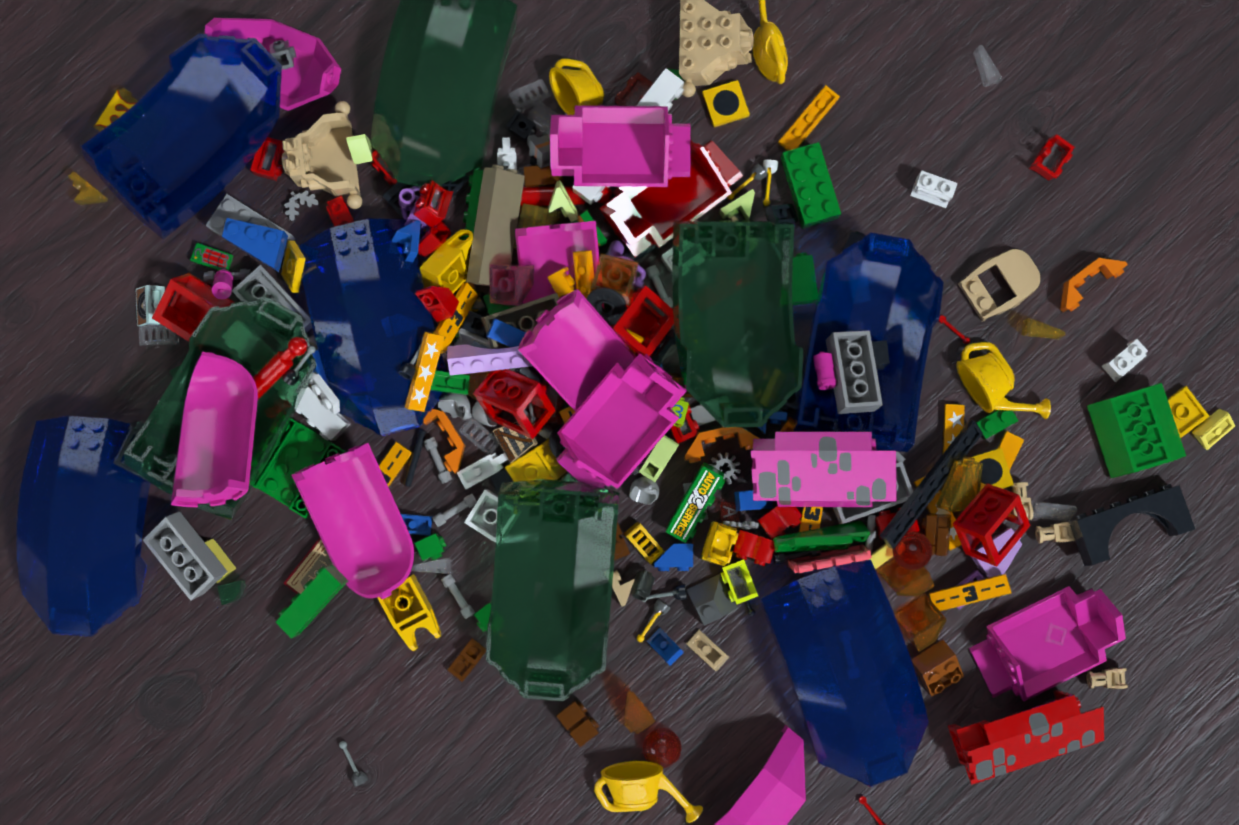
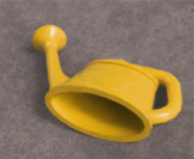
M759 0L760 27L757 28L753 35L754 44L752 50L754 59L760 72L768 80L783 84L788 66L786 47L778 27L767 20L765 0Z
M560 59L556 62L555 67L550 69L549 80L553 94L567 115H575V106H601L603 104L604 91L602 85L584 62L573 59ZM562 67H575L579 68L580 70L562 69Z
M990 342L972 343L963 349L961 361L956 363L958 374L971 397L984 411L992 413L993 410L1031 411L1039 413L1043 419L1049 417L1051 404L1048 398L1043 399L1039 404L1015 403L1005 398V395L1014 388V373L994 344ZM983 349L990 351L986 355L969 359L971 351Z
M629 761L610 765L601 771L602 777L594 785L596 797L602 806L610 812L647 810L658 801L659 789L670 793L686 811V822L695 821L703 812V807L700 805L694 806L689 803L663 774V767L653 762ZM604 784H607L614 804L610 803L603 793L602 786Z

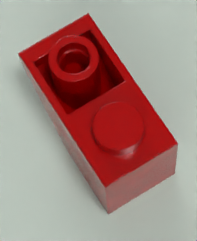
M430 286L415 292L416 296L437 322L452 318L459 304L458 299L449 288Z

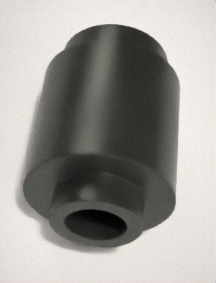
M646 570L637 572L631 588L632 597L642 601L649 597L655 581L651 572Z

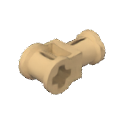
M1028 482L1014 483L1011 486L1013 487V493L1019 494L1028 520H1032L1033 507L1031 498H1027L1026 489ZM1014 508L1010 512V514L1017 516L1016 510Z
M1069 522L1050 525V527L1043 528L1036 526L1035 535L1038 543L1052 540V542L1075 541Z
M1108 668L1097 673L1087 671L1086 680L1090 689H1093L1094 686H1103L1104 688L1111 689L1128 688L1125 682V672L1127 670L1126 668Z

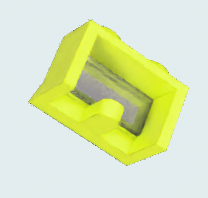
M744 560L722 568L724 572L720 574L724 584L728 583L731 590L727 592L731 602L735 601L738 605L759 597Z

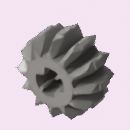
M726 452L724 459L721 453L717 454L719 461L712 457L711 461L715 463V465L709 464L719 470V467H722L724 464L728 465L729 471L725 472L723 478L724 480L726 479L728 485L731 484L730 477L734 480L738 479L733 474L741 472L740 469H735L736 466L740 465V462L734 464L732 462L735 460V456H732L729 460V453Z

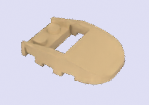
M1012 249L987 259L964 280L960 281L958 285L983 322L989 317L997 316L1009 309L1015 308L1034 293L1040 284V273L1027 253L1019 249ZM994 265L997 266L1016 296L1000 307H997L978 277L979 274Z

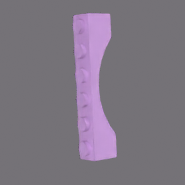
M467 344L447 346V361L450 375L521 368L533 365L518 350L519 346L502 349H486Z

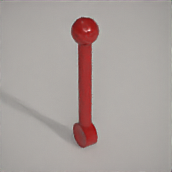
M942 315L938 318V322L944 323L963 340L964 344L970 343V338L962 335L947 322L945 316Z
M860 796L859 802L864 804L878 824L887 825L867 803L866 797Z

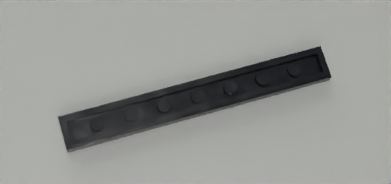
M969 420L880 534V537L889 548L894 549L982 436L983 433L975 421Z

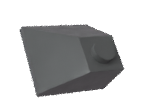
M721 574L686 590L704 626L737 609L735 601L731 602L727 592L729 589L724 584Z

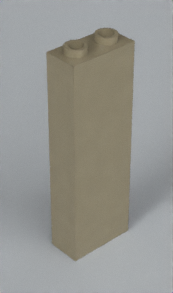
M492 165V168H484L466 282L506 289L525 176L517 174V170H503V166Z

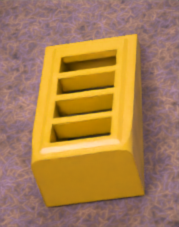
M636 522L624 533V536L650 565L665 552L639 522ZM639 530L641 531L637 536L632 538V536L635 533H637ZM645 535L646 538L638 545L637 542ZM647 543H652L645 550L642 549ZM656 547L657 550L648 556L647 554Z

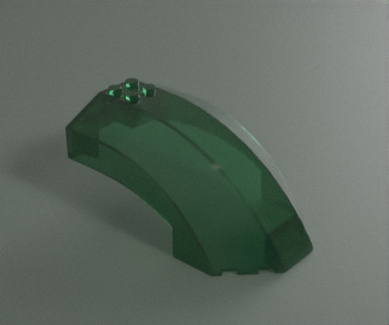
M400 0L382 63L370 140L372 147L380 154V158L390 168L398 182L422 187L425 183L428 184L433 180L442 187V184L450 180L453 182L465 176V173L473 169L478 170L482 168L490 141L491 119L499 84L517 24V4L510 0Z
M753 220L673 221L672 297L676 346L685 389L724 428L762 427L767 422V419L774 412H777L794 392L796 393L802 387L803 348L795 344L793 325L792 274L794 224Z
M267 297L258 298L257 301L233 303L231 306L221 308L219 306L210 308L191 335L189 351L173 380L124 452L125 464L159 489L172 495L185 398L191 375L201 353L212 352L215 355L232 359L242 365L253 378L279 351L284 352L288 348V343L293 337L304 338L307 342V347L311 346L304 329L302 316ZM305 354L296 356L292 360L293 366L290 369H295ZM310 354L299 369L300 378L296 385L291 386L287 384L281 377L257 401L249 489L247 493L237 500H226V503L223 505L211 507L210 503L198 504V507L195 508L229 520L233 519L271 458L308 387L317 366L313 354Z
M548 479L501 483L498 493L495 564L491 613L487 626L486 661L491 666L494 665L500 671V675L510 685L512 684L523 698L565 701L571 693L581 689L590 682L591 678L606 670L619 492L582 482Z

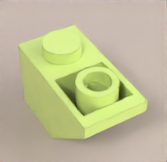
M664 435L650 453L639 473L656 482L679 444Z

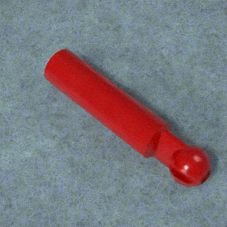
M555 186L523 187L520 206L549 205ZM564 186L574 205H585L586 201L573 192V186ZM605 187L603 189V195L598 202L605 204L612 199L611 188Z
M293 337L290 339L288 348L284 352L279 351L253 377L258 391V399L293 366L292 360L296 356L305 354L308 347L304 338Z

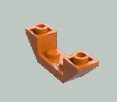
M1098 258L1064 283L1061 311L1070 310L1072 312L1080 306L1078 302L1083 297L1077 291V288L1086 282L1084 278L1088 275L1093 277L1101 271L1107 279L1112 276L1117 278L1125 272L1123 268L1128 265L1127 262Z
M427 407L424 412L416 411L414 415L419 423L423 422L427 425L437 418L440 419L437 421L442 431L446 430L449 437L447 439L451 446L457 447V449L444 456L446 459L444 464L449 472L453 470L457 474L460 470L465 444L444 411Z
M737 424L701 432L697 435L684 456V460H689L690 463L701 461L700 457L705 456L702 441L705 444L716 442L715 438L723 437L724 440L734 438V434L737 433L740 448L745 447L746 450L753 449V439L760 438Z

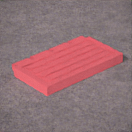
M861 544L851 546L847 550L821 552V555L810 558V556L791 559L788 560V565L794 573H804L814 569L819 570L834 565L839 566L869 560L872 556L871 551Z

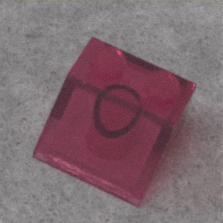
M490 264V303L520 306L534 285V265Z

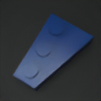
M227 218L222 237L279 272L288 235L282 230Z

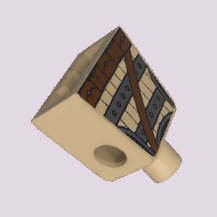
M506 427L493 431L510 463L525 455L538 444L535 438H528Z

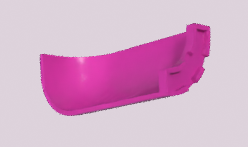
M596 221L515 229L523 304L555 294L547 277L565 267L569 269L566 271L567 275L570 274L574 279L575 284L573 286L575 287L574 291L576 290L573 252L592 250L595 288H602Z
M578 289L557 300L558 305L552 310L548 311L546 309L536 319L538 323L533 330L526 332L518 347L521 354L574 411L581 406L617 362L628 368L636 358L635 354Z
M212 352L201 353L187 389L171 505L198 507V504L210 503L211 507L225 504L226 500L241 498L249 489L258 401L257 387L250 373L242 365L227 357L215 355Z
M365 443L348 449V452L337 453L325 458L326 463L323 461L303 468L292 474V477L333 565L348 580L346 585L362 597H380L384 599L392 595L391 591L398 588L409 576L414 561V547L409 531L370 445Z

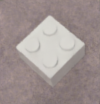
M484 490L464 523L495 543H501L521 510L492 491Z

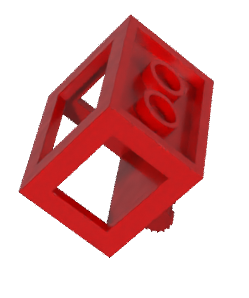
M187 273L170 279L152 319L194 346L202 349L219 340L237 303L229 298H216L212 293V286ZM177 291L176 294H175V296H174V298H173V300H172L171 305L168 306V304H169V302H170V300H171V298H172L174 292Z
M645 285L628 296L625 300L627 305L626 311L615 325H609L622 341L636 352V357L639 353L643 356L647 354L650 357L680 316ZM647 297L666 315L661 316L644 299ZM626 329L643 337L642 344L627 332Z
M509 369L491 371L473 393L491 421L531 439L535 438L556 411L545 393V385ZM529 403L545 409V412L534 426H532L523 411ZM503 410L514 415L520 426L498 416Z
M986 483L953 523L965 554L996 567L1031 526L1019 494ZM1014 508L1016 510L1017 516L1010 514V512ZM1004 519L1020 525L998 552L991 536ZM980 541L986 554L973 550Z

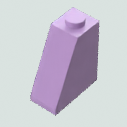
M1006 528L992 538L998 552L1015 533V529ZM1019 539L997 567L974 557L971 558L985 578L1001 575L1008 569L1022 543ZM980 545L979 547L974 549L978 552L986 554L983 545Z

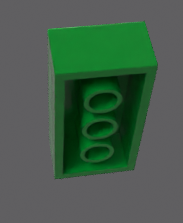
M820 143L783 152L780 159L802 229L838 219L841 211Z

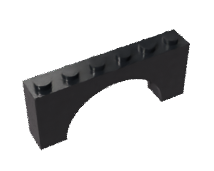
M1171 483L1159 487L1160 491L1155 492L1152 489L1143 492L1142 497L1138 498L1137 495L1126 498L1127 502L1122 504L1120 501L1109 504L1110 508L1105 510L1103 507L1092 510L1093 514L1087 515L1082 513L1076 515V520L1070 521L1069 524L1084 566H1092L1110 560L1108 545L1113 529L1122 519L1134 513L1153 517L1163 525L1169 536L1181 535L1195 530L1180 485L1172 486Z

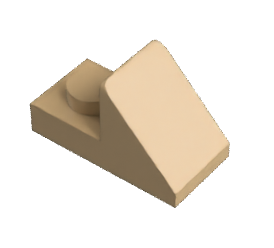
M611 568L605 571L623 607L626 605L635 579L620 585L619 582L622 579L618 571L613 572Z

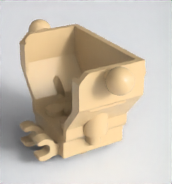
M680 0L679 74L684 79L682 87L684 89L683 96L691 97L695 94V86L710 85L725 71H730V69L736 68L737 65L752 62V54L749 51L752 50L754 44L753 32L747 26L740 13L731 14L730 11H718L705 0Z
M339 101L335 105L336 113L323 115L309 130L302 131V133L295 136L296 138L282 141L283 150H285L282 154V164L285 174L289 175L298 187H309L311 191L323 189L336 198L342 195L344 199H347V204L350 208L358 209L362 205L357 164L353 162L346 140L347 137L353 136L352 125L347 116L350 112V105L345 101Z

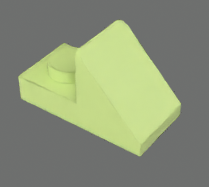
M365 134L346 138L354 164L371 162L373 160L371 152L374 151V145Z
M559 180L556 182L548 212L550 213L561 207L563 215L569 217L570 221L573 222L578 219V211Z
M750 190L721 208L720 215L722 218L729 217L730 219L739 213L738 210H740L748 222L755 194L754 190Z

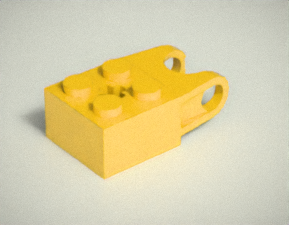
M459 230L422 264L420 271L426 288L430 286L449 288L454 294L466 281L470 260L468 254L471 253L470 246L473 241V233L470 230ZM461 236H469L466 240H460Z
M711 522L700 559L720 566L730 563L732 557L730 549L736 543L738 537L737 529L718 522Z
M414 574L407 577L398 588L391 591L392 595L384 599L377 597L394 630L396 629L412 651L418 648L415 630L419 627L428 629L436 639L441 637V631L432 606ZM403 598H404V599H407V600H408V603H407L408 605H406V603H403V604H402V603H401V600H402Z

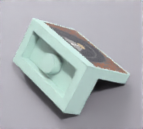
M146 285L136 289L137 326L148 324L162 325L152 319L165 292V286Z

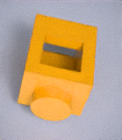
M568 267L547 277L558 297L565 296L575 289L573 286L575 284L574 279L570 274L567 275L566 273L569 270Z

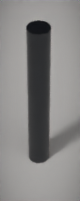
M419 430L404 486L411 487L425 439V431Z

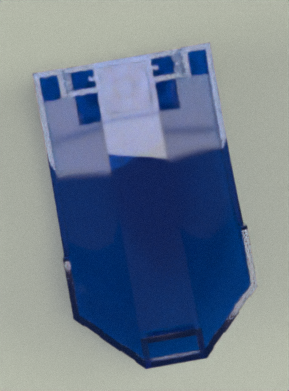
M197 34L169 55L171 69L142 99L81 146L85 160L109 189L141 222L163 240L210 203L242 171L262 146L279 118L282 65L256 38L236 39L235 36L219 35V37L207 36V34Z
M364 219L331 227L298 246L305 257L302 279L310 319L329 388L339 400L340 412L338 413L343 416L346 415L361 426L373 430L381 437L419 428L424 422L423 419L427 413L432 411L443 393L430 390L424 412L405 408L412 380L403 378L399 375L398 371L403 364L411 362L422 343L421 339L424 337V333H434L436 329L433 316L415 294L416 291L426 288L420 271L421 261L419 253L413 262L405 261L406 254L403 253L404 244L392 242L395 233L405 227L404 224L407 219ZM440 353L436 371L448 372L444 353Z
M871 232L859 242L854 243L843 250L842 253L827 261L805 354L794 432H872V439H876V451L908 452L914 446L928 348L932 329L940 318L944 282L932 271L931 265L923 255L916 251L915 245L910 239ZM870 331L872 342L887 340L890 363L884 370L877 371L883 405L874 412L838 414L834 388L820 390L817 385L818 379L813 356L820 354L822 351L828 353L826 339L832 333Z
M65 416L36 421L20 488L17 515V566L21 593L52 634L92 637L107 623H112L123 615L122 613L131 606L134 607L140 602L147 565L141 557V546L150 483L113 464L129 432V423L109 418ZM133 435L131 439L133 449L142 446L140 438ZM153 445L148 446L150 458L155 457L157 447ZM143 448L134 451L137 462L146 460ZM130 452L124 454L120 462L126 465L133 464ZM155 459L151 460L153 468L155 464ZM147 462L138 464L141 473H151Z
M866 560L834 566L797 579L761 598L762 610L790 679L804 718V728L818 763L825 767H830L849 778L856 779L869 787L907 774L929 722L906 643L872 561Z

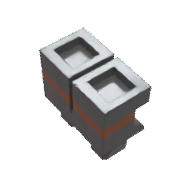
M550 129L544 131L542 137L539 138L534 134L528 136L529 155L535 156L537 165L540 168L550 166Z

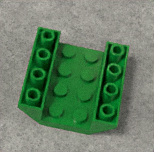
M1162 383L1087 405L1110 478L1135 473L1186 456Z
M281 412L252 457L249 485L260 489L306 519L309 512L292 474L312 464L316 465L323 461L326 463L325 458L337 453L342 454L346 451Z

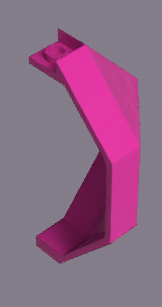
M213 18L205 25V45L238 90L289 111L330 94L339 84L341 68L321 39L272 19ZM278 40H288L290 47L294 46L297 56L294 58V67L275 71L273 63L270 64L267 52H270V44Z
M785 725L781 730L783 735L763 769L732 808L714 825H787L806 801L804 740Z

